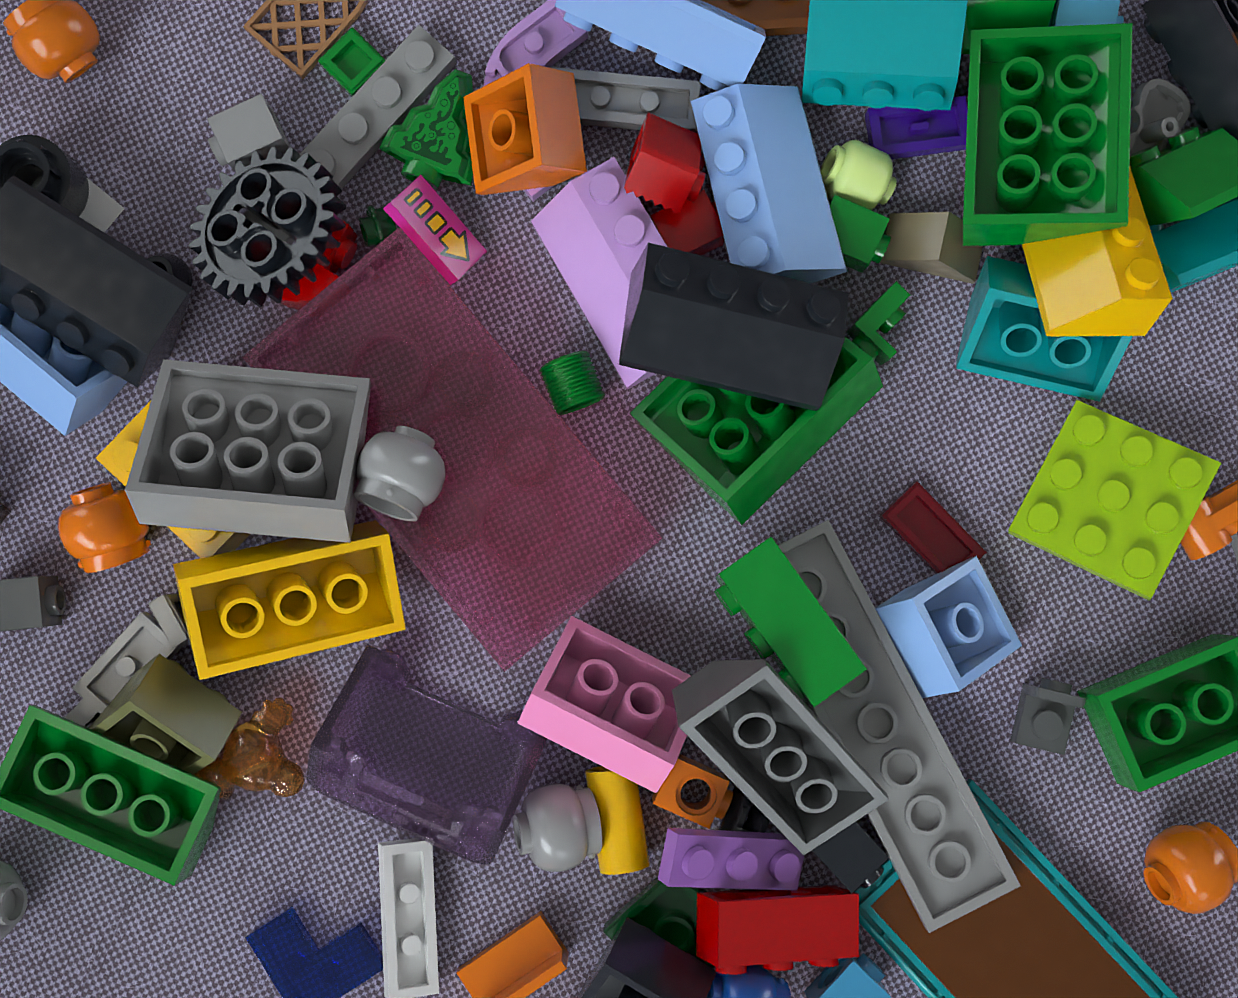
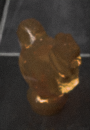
M281 697L276 698L274 701L265 699L262 709L255 711L250 721L232 730L224 744L223 759L217 757L215 761L194 775L220 786L219 799H229L235 791V785L253 792L271 790L276 796L290 797L299 793L303 788L306 776L303 769L297 763L285 756L278 736L285 725L293 723V706L287 704Z

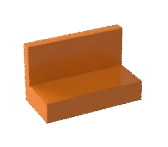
M540 911L458 967L456 974L472 998H526L567 969L569 952L542 911Z

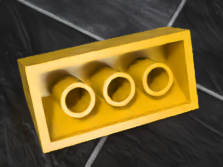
M1130 165L1128 225L1126 227L1022 244L1046 336H1145L1173 299Z
M376 520L354 525L351 543L291 538L173 564L199 680L406 630L390 535Z

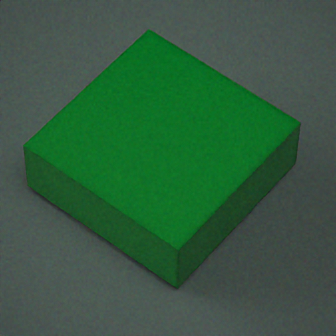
M352 27L318 62L352 97L385 62V59Z

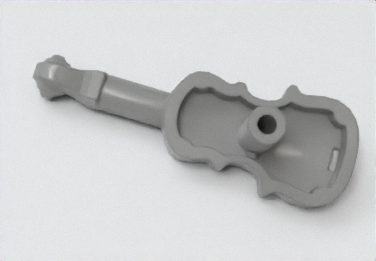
M1153 79L1142 83L1136 89L1131 107L1130 155L1155 145L1158 146L1159 151L1163 150L1168 142L1167 138L1181 132V128L1190 114V103L1185 93L1174 84L1163 79Z

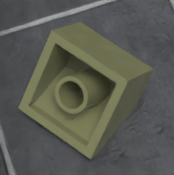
M158 654L131 677L89 729L194 775L216 760L242 712L230 704L223 694L207 688L190 676L182 665Z

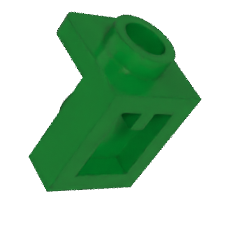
M897 281L846 331L853 339L852 342L880 365L889 361L897 351L876 330L879 329L884 335L890 331L906 314L900 306L910 296Z

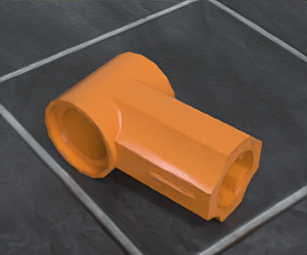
M1238 480L1210 496H1204L1180 542L1190 560L1206 557L1232 542L1231 536L1238 532Z

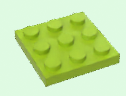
M1076 400L1010 525L1008 534L1150 601L1210 487L1221 462Z

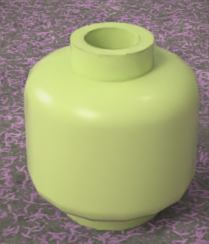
M859 140L847 141L842 146L835 145L827 154L820 170L827 197L830 201L834 195H837L869 210L874 209L878 203L881 205L886 204L891 198L897 183L896 177L892 176L893 162L890 156Z

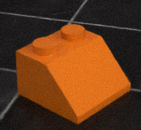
M528 63L463 97L476 194L488 195L550 187L587 172L574 73Z

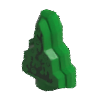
M455 69L435 86L427 104L411 108L401 125H391L380 145V150L404 163L401 175L409 181L413 182L422 175L434 190L439 189L442 179L472 186L474 177L463 99L464 96L474 92L472 75Z

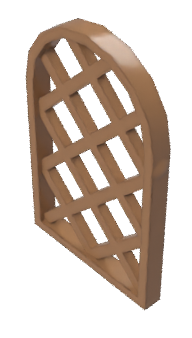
M266 0L244 24L243 28L267 48L273 56L277 57L300 78L304 79L318 64V60L358 19L368 0H360L350 15L348 1L359 0ZM342 2L343 18L325 19L324 3ZM318 3L319 19L302 20L301 5ZM294 5L295 21L278 22L277 6ZM270 10L271 23L258 24ZM340 25L327 39L326 26ZM319 27L320 43L303 44L302 28ZM296 28V45L279 46L278 30ZM272 30V45L256 31ZM318 50L304 65V51ZM297 52L298 67L282 53Z

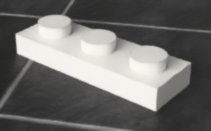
M420 837L379 842L384 997L415 998L439 994L432 839Z

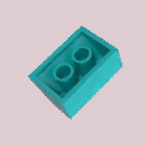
M810 0L802 103H815L824 106H869L871 108L887 106L920 109L923 111L951 110L959 75L968 0Z
M1238 197L1195 218L1181 220L1180 223L1164 228L1163 224L1149 226L1171 293L1238 266Z
M987 256L970 298L956 361V369L1100 402L1133 336H1046L1028 266Z

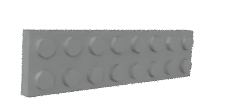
M829 520L779 544L778 546L867 668L866 671L817 706H811L820 721L887 793L889 800L866 815L925 929L931 933L1020 887L1018 879Z

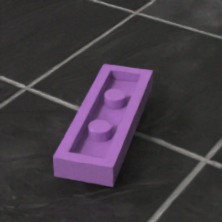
M668 828L658 880L668 887L797 890L804 855L784 834Z

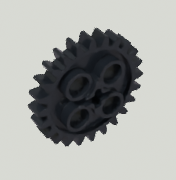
M271 147L267 159L257 151H254L251 157V165L245 166L239 159L236 160V173L231 177L224 172L219 173L222 186L219 190L207 187L205 191L212 200L209 204L197 205L195 208L204 217L202 221L190 225V229L200 236L189 243V248L198 254L192 260V263L202 271L200 278L211 285L215 291L226 299L232 298L243 306L250 300L258 307H262L267 296L277 304L281 303L283 289L285 288L291 290L295 295L300 294V279L305 277L309 281L315 282L317 278L312 268L316 264L322 266L330 265L331 262L324 255L326 248L334 249L340 247V243L332 236V232L344 229L346 226L337 216V214L346 209V205L337 197L342 192V189L332 180L334 176L320 162L317 163L306 152L301 156L292 147H289L284 155L276 147ZM242 208L249 210L274 229H281L290 238L296 240L293 245L284 242L264 226L251 222L239 210Z

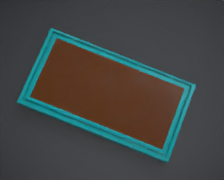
M968 779L966 782L1018 879L1020 887L931 933L925 929L890 859H887L882 864L884 871L872 885L865 889L859 886L854 891L859 894V924L928 998H1178L971 779Z

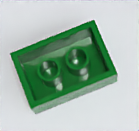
M769 537L716 576L715 579L720 587L715 589L714 593L731 617L740 612L750 626V629L743 633L761 659H766L769 656L772 657L781 670L778 672L780 677L804 703L812 707L817 706L867 670L772 537Z
M1211 634L1077 691L1079 697L1086 698L1085 711L1116 783L1138 793L1238 751V636Z

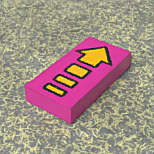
M422 175L417 177L383 208L450 285L458 281L487 252Z

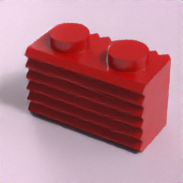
M648 112L631 149L624 184L626 194L634 192L636 198L643 195L645 202L653 200L655 206L662 204L664 210L672 208L674 214L681 211L686 199L694 202L702 188L706 175L702 172L705 158L704 154L701 153L699 134Z

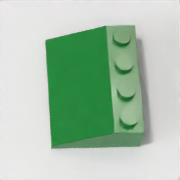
M1133 23L971 30L963 246L1020 245L1121 228L1128 225Z
M845 337L822 405L817 411L667 376L629 414L720 506L743 525L883 387L873 358Z

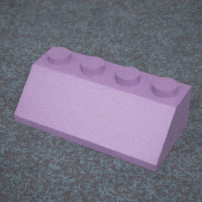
M612 157L571 180L531 220V223L628 390L655 375V373L619 365L631 272L648 242L665 247L667 245L640 199L636 198L634 192L626 194L624 189L626 175L616 158Z

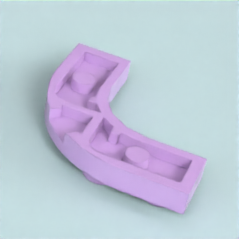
M547 0L517 23L501 39L488 61L483 87L528 63L550 68L588 39V31L564 21L563 17L566 11L555 7L556 0ZM553 186L524 191L534 202Z

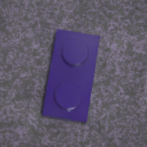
M966 96L953 97L951 110L923 111L920 109L887 106L883 108H868L865 113L869 145L887 153L891 159L966 150L968 112Z

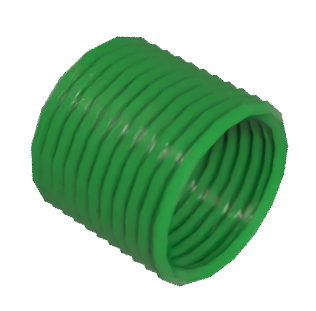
M585 350L573 352L556 358L540 368V376L545 381L544 385L548 389L547 393H549L548 397L551 398V405L556 410L555 414L564 415L599 402L605 397V391H602L603 387H601L602 383L599 382L600 379L597 378V371L594 370V362H591L590 352Z

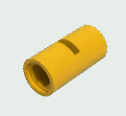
M603 766L587 769L585 771L587 787L591 789L595 797L602 828V849L597 854L600 873L605 875L626 874L649 867L650 862L638 784Z

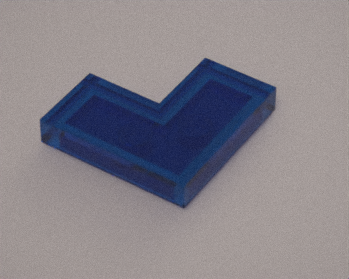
M291 906L245 937L282 998H340L383 970V956L362 922L357 923L318 948L295 909Z

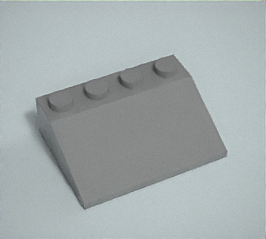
M163 359L125 488L139 524L351 543L358 500L354 496L359 482L356 477V465L359 453L365 445L371 388L370 378Z

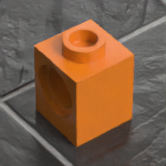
M679 754L675 766L657 793L653 792L652 801L656 806L710 829L715 817L722 820L733 797V791L727 789L730 781L724 773ZM691 779H701L709 786L707 796L698 803L687 802L681 797L683 785Z

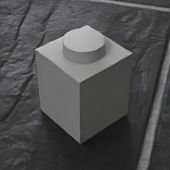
M262 93L207 118L215 135L208 138L213 154L221 166L229 164L234 171L235 161L238 159L245 166L251 165V157L254 151H257L267 159L271 147H276L283 155L291 147L273 108Z

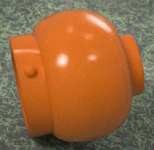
M27 0L12 11L3 22V25L7 28V34L13 36L11 42L16 56L30 72L40 78L50 80L60 76L65 83H69L87 72L98 62L97 58L93 55V52L100 43L98 27L89 13L76 1Z
M111 482L95 485L71 494L70 498L73 504L62 510L58 518L60 539L68 553L74 558L80 559L78 567L83 568L85 573L98 572L137 559L150 551L149 546L151 542L145 539V536L148 534L149 525L139 524L125 490H113Z
M1201 821L1193 826L1179 824L1166 828L1151 839L1146 848L1144 861L1146 867L1144 869V880L1146 885L1158 901L1165 905H1171L1177 910L1192 914L1210 911L1227 900L1231 894L1233 884L1238 882V849L1227 834L1210 822Z

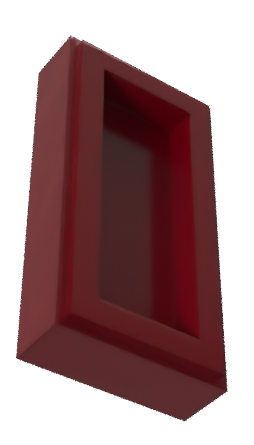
M918 481L913 482L879 515L935 574L943 572L972 557L977 556L978 560H980L987 553Z

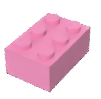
M571 616L529 696L518 724L657 793L675 766L687 737L678 726L672 689L687 680L691 675Z

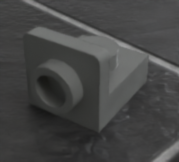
M1041 678L1040 687L1023 683L1010 741L1065 755L1075 707L1084 709L1086 698L1070 695L1072 685L1055 680Z

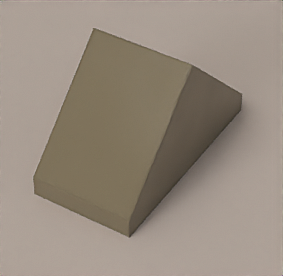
M951 212L890 213L888 215L890 220L884 233L891 236V240L880 263L966 283H975L983 246H963L962 219Z

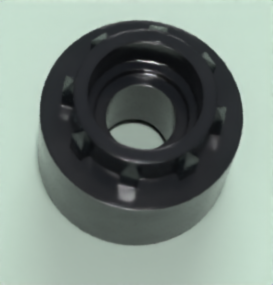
M37 135L16 136L0 145V190L12 176L17 177L29 186H32L38 177L43 176L41 182L35 188L37 191L77 216L82 214L88 201L89 184L85 171L74 158L52 141Z

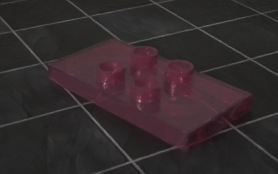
M400 227L243 356V359L251 368L370 378L371 388L365 444L378 433L395 432L397 426H406L419 430L435 441L433 449L443 459L446 477L440 494L434 502L423 507L418 520L415 522L404 521L382 514L370 507L368 509L504 672L663 539Z

